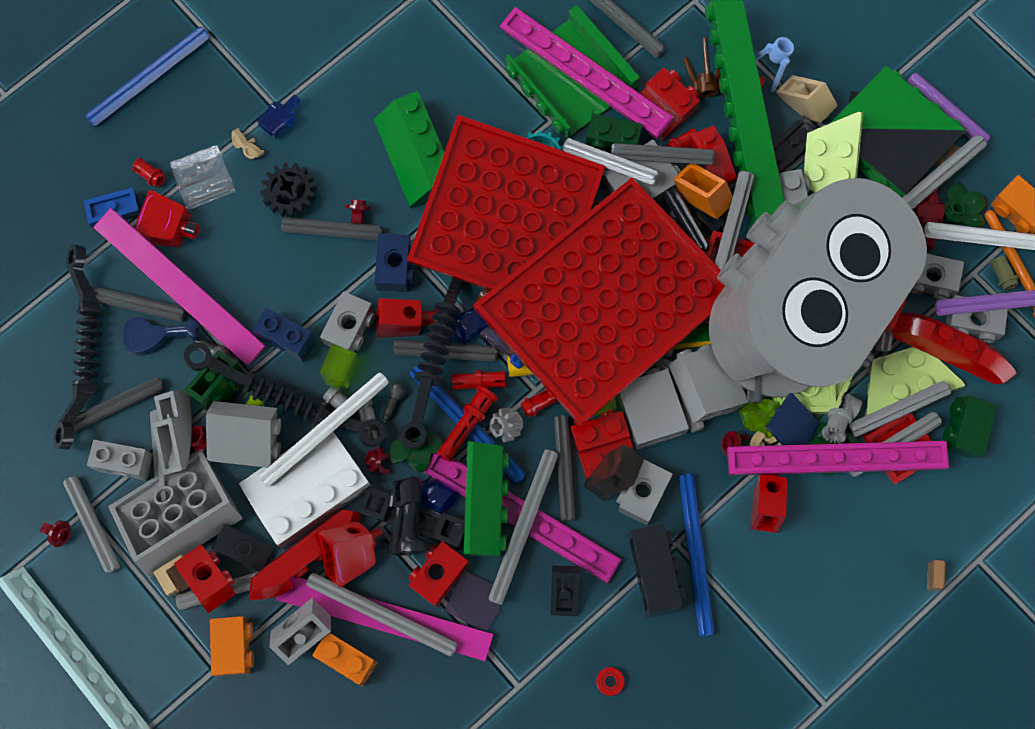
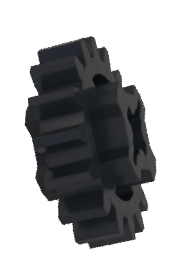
M287 162L284 163L283 169H279L277 165L274 166L275 173L267 172L266 175L269 180H262L261 182L265 188L260 190L262 197L265 198L263 200L266 207L270 206L271 213L274 214L278 211L281 218L286 213H289L290 217L294 218L297 211L299 214L304 215V207L312 208L309 200H316V195L313 192L317 190V186L313 183L315 181L313 175L308 174L306 167L299 170L297 163H294L292 168H289ZM285 185L292 190L293 196L286 191Z

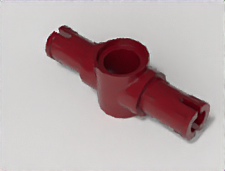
M938 188L913 210L922 226L923 232H925V225L928 222L942 223L945 205L940 202ZM925 236L927 251H932L935 238H927Z

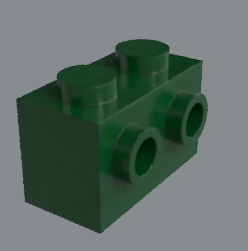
M592 114L586 144L611 153L614 143L639 145L642 124Z
M220 350L213 355L214 358L227 364L230 368L232 367L236 371L246 374L236 361ZM205 368L199 371L184 391L198 406L208 411L213 401L227 403L240 387L214 373V371Z
M970 395L956 397L950 406L949 413L951 416L949 424L943 433V440L947 441V450L968 458L984 457L997 405Z

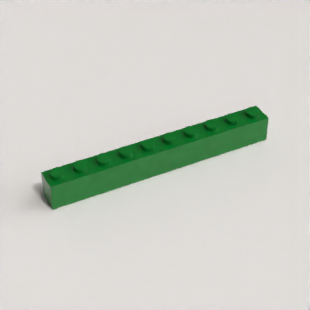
M709 0L708 5L705 6V18L711 24L712 30L709 32L710 43L715 45L716 49L714 63L716 69H720L719 88L720 92L725 94L724 113L726 118L729 117L730 119L729 138L731 142H734L736 149L733 155L736 167L739 166L740 171H748L754 174L745 210V215L749 216L751 224L748 227L749 231L763 213L768 212L772 215L784 202L744 2L743 0Z

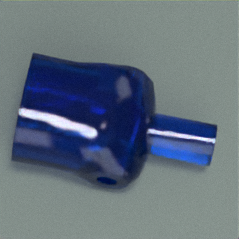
M294 94L284 105L277 101L272 102L266 112L256 121L257 124L268 135L276 139L294 123L295 115L292 110L301 100Z
M472 307L465 312H461L459 317H453L457 320V325L451 327L455 333L453 336L447 337L451 340L457 337L461 343L466 344L479 334L489 330L485 320Z
M433 478L427 483L420 480L422 490L421 506L430 508L440 515L446 513L455 502L457 492L437 478Z

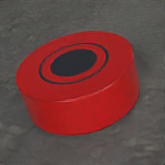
M604 668L597 676V687L605 695H616L624 686V677L616 668Z

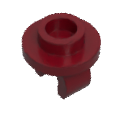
M351 200V204L345 205V208L352 209L351 223L363 224L364 210H371V206H366V201Z
M736 431L727 432L721 441V448L725 456L728 457V447H741V442L749 440L748 436L744 434L739 435Z
M379 446L374 450L371 449L365 458L367 471L374 472L376 470L378 473L388 474L389 470L382 467V461L384 459L391 461L390 454H383L384 450Z
M59 520L53 525L43 522L39 531L48 535V542L54 547L63 546L71 535L69 523L63 520Z

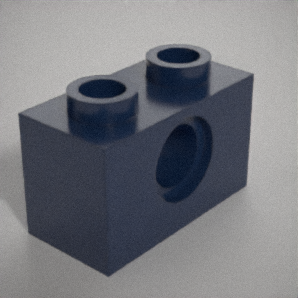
M378 234L374 280L377 291L408 292L409 284H413L414 269L410 268V263L407 262L412 247L410 235ZM392 260H402V264L400 266H390V262Z
M265 308L253 328V332L258 339L301 362L305 360L316 341L311 331L268 308Z

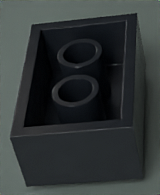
M664 524L631 530L628 539L646 618L678 612L683 607L682 604L686 601L683 585H678L676 579L680 571L677 558H672L670 553L673 546L670 530L665 531Z

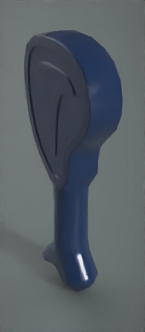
M134 317L126 322L123 329L124 348L130 354L144 355L158 349L169 337L188 336L193 341H196L198 339L197 330L201 324L196 319H192L186 325L163 327L161 325H152L141 317Z

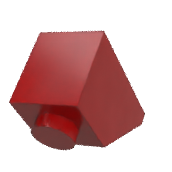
M715 126L691 134V148L714 150L713 164H698V166L725 180L727 184L737 181L725 142Z

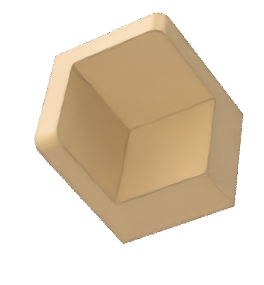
M182 554L153 572L166 595L172 598L190 588L173 564L184 556Z

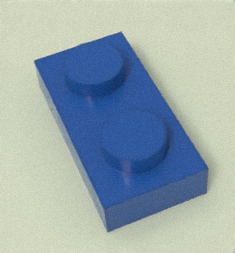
M134 188L84 200L88 224L91 227H94L110 208L114 209L123 218L136 216L141 212Z

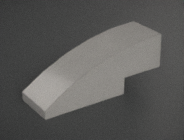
M175 390L154 396L159 421L152 423L162 475L186 470L190 453L192 433L190 399L184 390Z

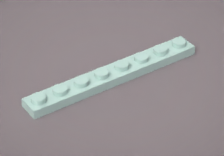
M21 567L1 577L0 587L108 726L111 729H150L25 568Z

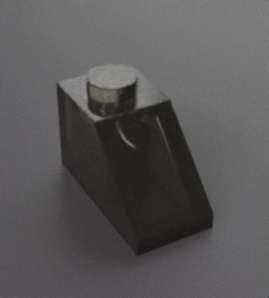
M622 444L608 452L584 482L583 486L604 501L635 484L644 458L638 455L632 448Z

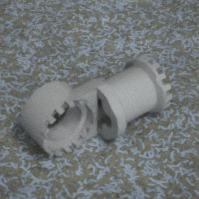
M846 394L843 397L845 400L842 399L841 407L832 408L828 412L829 420L821 433L823 438H826L827 441L830 440L831 443L834 441V443L838 442V444H841V442L845 441L846 427L856 417L861 408L862 401L850 394Z

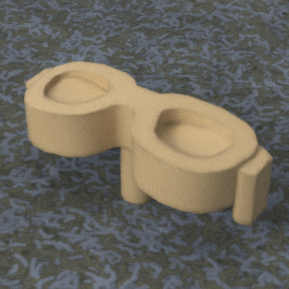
M239 128L232 131L233 145L236 148H243V153L247 158L254 159L264 155L265 151L260 150L259 147L253 144L256 142L254 138L247 141L239 131Z

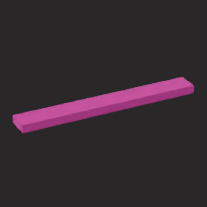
M516 7L500 25L502 31L632 122L641 123L642 129L657 140L672 123L673 117Z
M110 208L93 227L246 365L250 366L264 350L266 345L114 209Z
M947 441L741 446L727 448L729 475L946 470L949 468Z
M433 454L430 464L424 473L466 498L467 466L454 458L449 463L437 454ZM508 491V496H503V507L508 508L507 523L515 528L525 501ZM538 509L528 536L608 584L622 559Z
M292 576L290 579L294 588L276 597L277 601L301 607L313 597L332 617L417 641L308 587L306 579L299 577L295 579ZM364 597L456 642L457 648L454 653L486 662L493 634Z

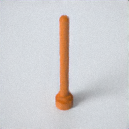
M992 210L986 211L985 218L991 229L1005 231L995 212ZM1001 246L1025 290H1035V284L1015 248ZM1033 307V316L1035 318V307Z

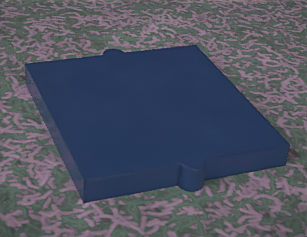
M789 393L780 407L775 409L776 413L765 428L781 445H805L810 442V437L820 422L793 393Z

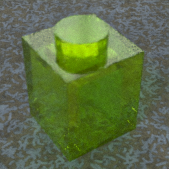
M332 344L320 370V375L325 380L324 383L335 388L340 386L348 388L359 358L355 352Z

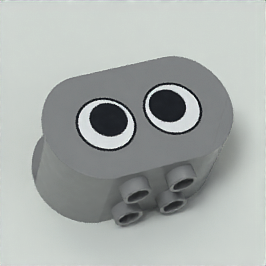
M849 178L833 182L795 204L786 200L772 215L768 212L763 213L746 235V238L752 241L754 245L743 257L735 254L724 265L717 276V280L724 284L725 287L715 300L710 313L709 336L714 355L727 375L747 390L755 391L756 376L762 375L761 394L763 396L785 397L789 393H799L808 386H831L850 378L860 368L923 272L927 256L926 239L914 211L902 197L885 185L868 179Z

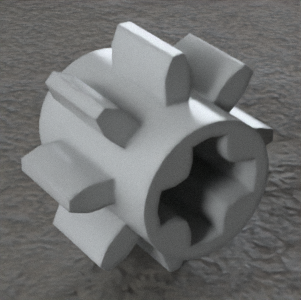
M510 407L499 409L498 413L492 414L493 418L490 421V429L496 438L502 437L503 442H507L521 435L520 431L523 428V420L517 411L511 412Z

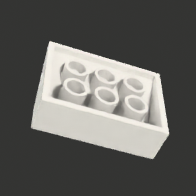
M334 432L328 435L270 486H266L259 478V475L267 469L266 467H262L239 483L261 522L277 546L282 549L288 547L337 511L364 494L367 487H371Z

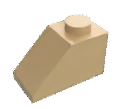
M792 75L776 91L777 95L801 116L805 115L809 120L819 123L827 119L830 113L838 106L825 82Z

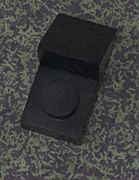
M552 565L550 615L578 616L580 566Z

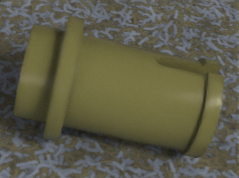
M1006 256L998 257L990 262L1000 281L998 283L999 288L1008 291L1019 285V277L1014 275Z

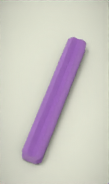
M914 73L910 76L907 83L917 87L929 101L937 103L950 118L958 120L961 127L966 130L964 134L969 139L977 135L983 136L986 143L989 141L990 135L921 75Z
M1035 290L938 300L935 303V311L940 316L1035 306Z

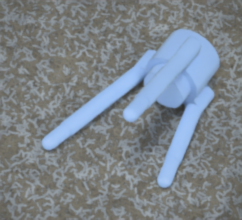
M785 37L778 38L773 44L768 43L763 50L754 55L755 61L769 54L772 62L780 63L770 90L771 93L776 91L783 72L790 62L788 57L794 50L793 43Z

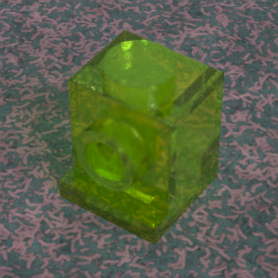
M763 398L761 403L749 402L739 410L745 429L764 433L765 437L770 439L773 435L765 427L776 413L775 409L780 407L779 401Z

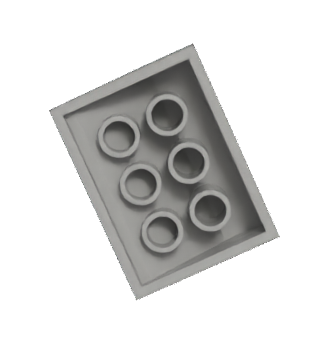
M203 451L194 452L189 455L186 470L164 475L165 478L170 475V480L166 482V486L159 487L156 490L155 483L159 482V475L108 506L133 562L148 578L154 575V571L179 555H186L200 544L218 535L224 524L232 526L243 519L212 465L207 461ZM166 491L167 500L161 502L160 494Z

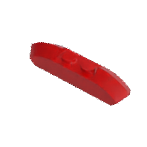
M901 312L894 329H892L895 339L992 384H1004L1017 374L1006 357L993 346L928 316Z
M348 510L337 511L251 577L249 600L277 597L294 588L290 578L294 576L297 579L309 570L306 565L314 559L317 562L323 559L319 533L352 522H359L361 513Z

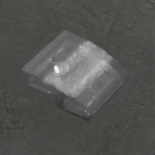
M218 144L170 163L188 210L236 192Z

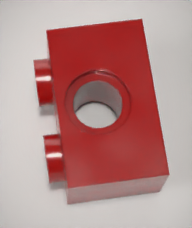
M443 541L439 546L434 544L431 547V552H428L425 556L428 560L422 568L417 566L408 578L411 580L408 586L435 607L439 605L469 565V562ZM435 566L444 568V575L439 580L430 578V571Z
M200 544L173 564L209 614L236 595L230 586L235 582L226 569L222 572L218 569L217 565L221 562L213 550L207 552L202 544ZM211 574L208 579L203 580L205 576Z

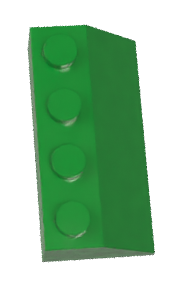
M416 91L393 100L374 118L375 125L410 208L428 201L444 155V150L421 96Z
M468 442L464 554L468 556L501 557V551H506L507 534H502V523H507L508 508L503 507V496H508V480H504V469H509V453H504L505 449L502 445Z

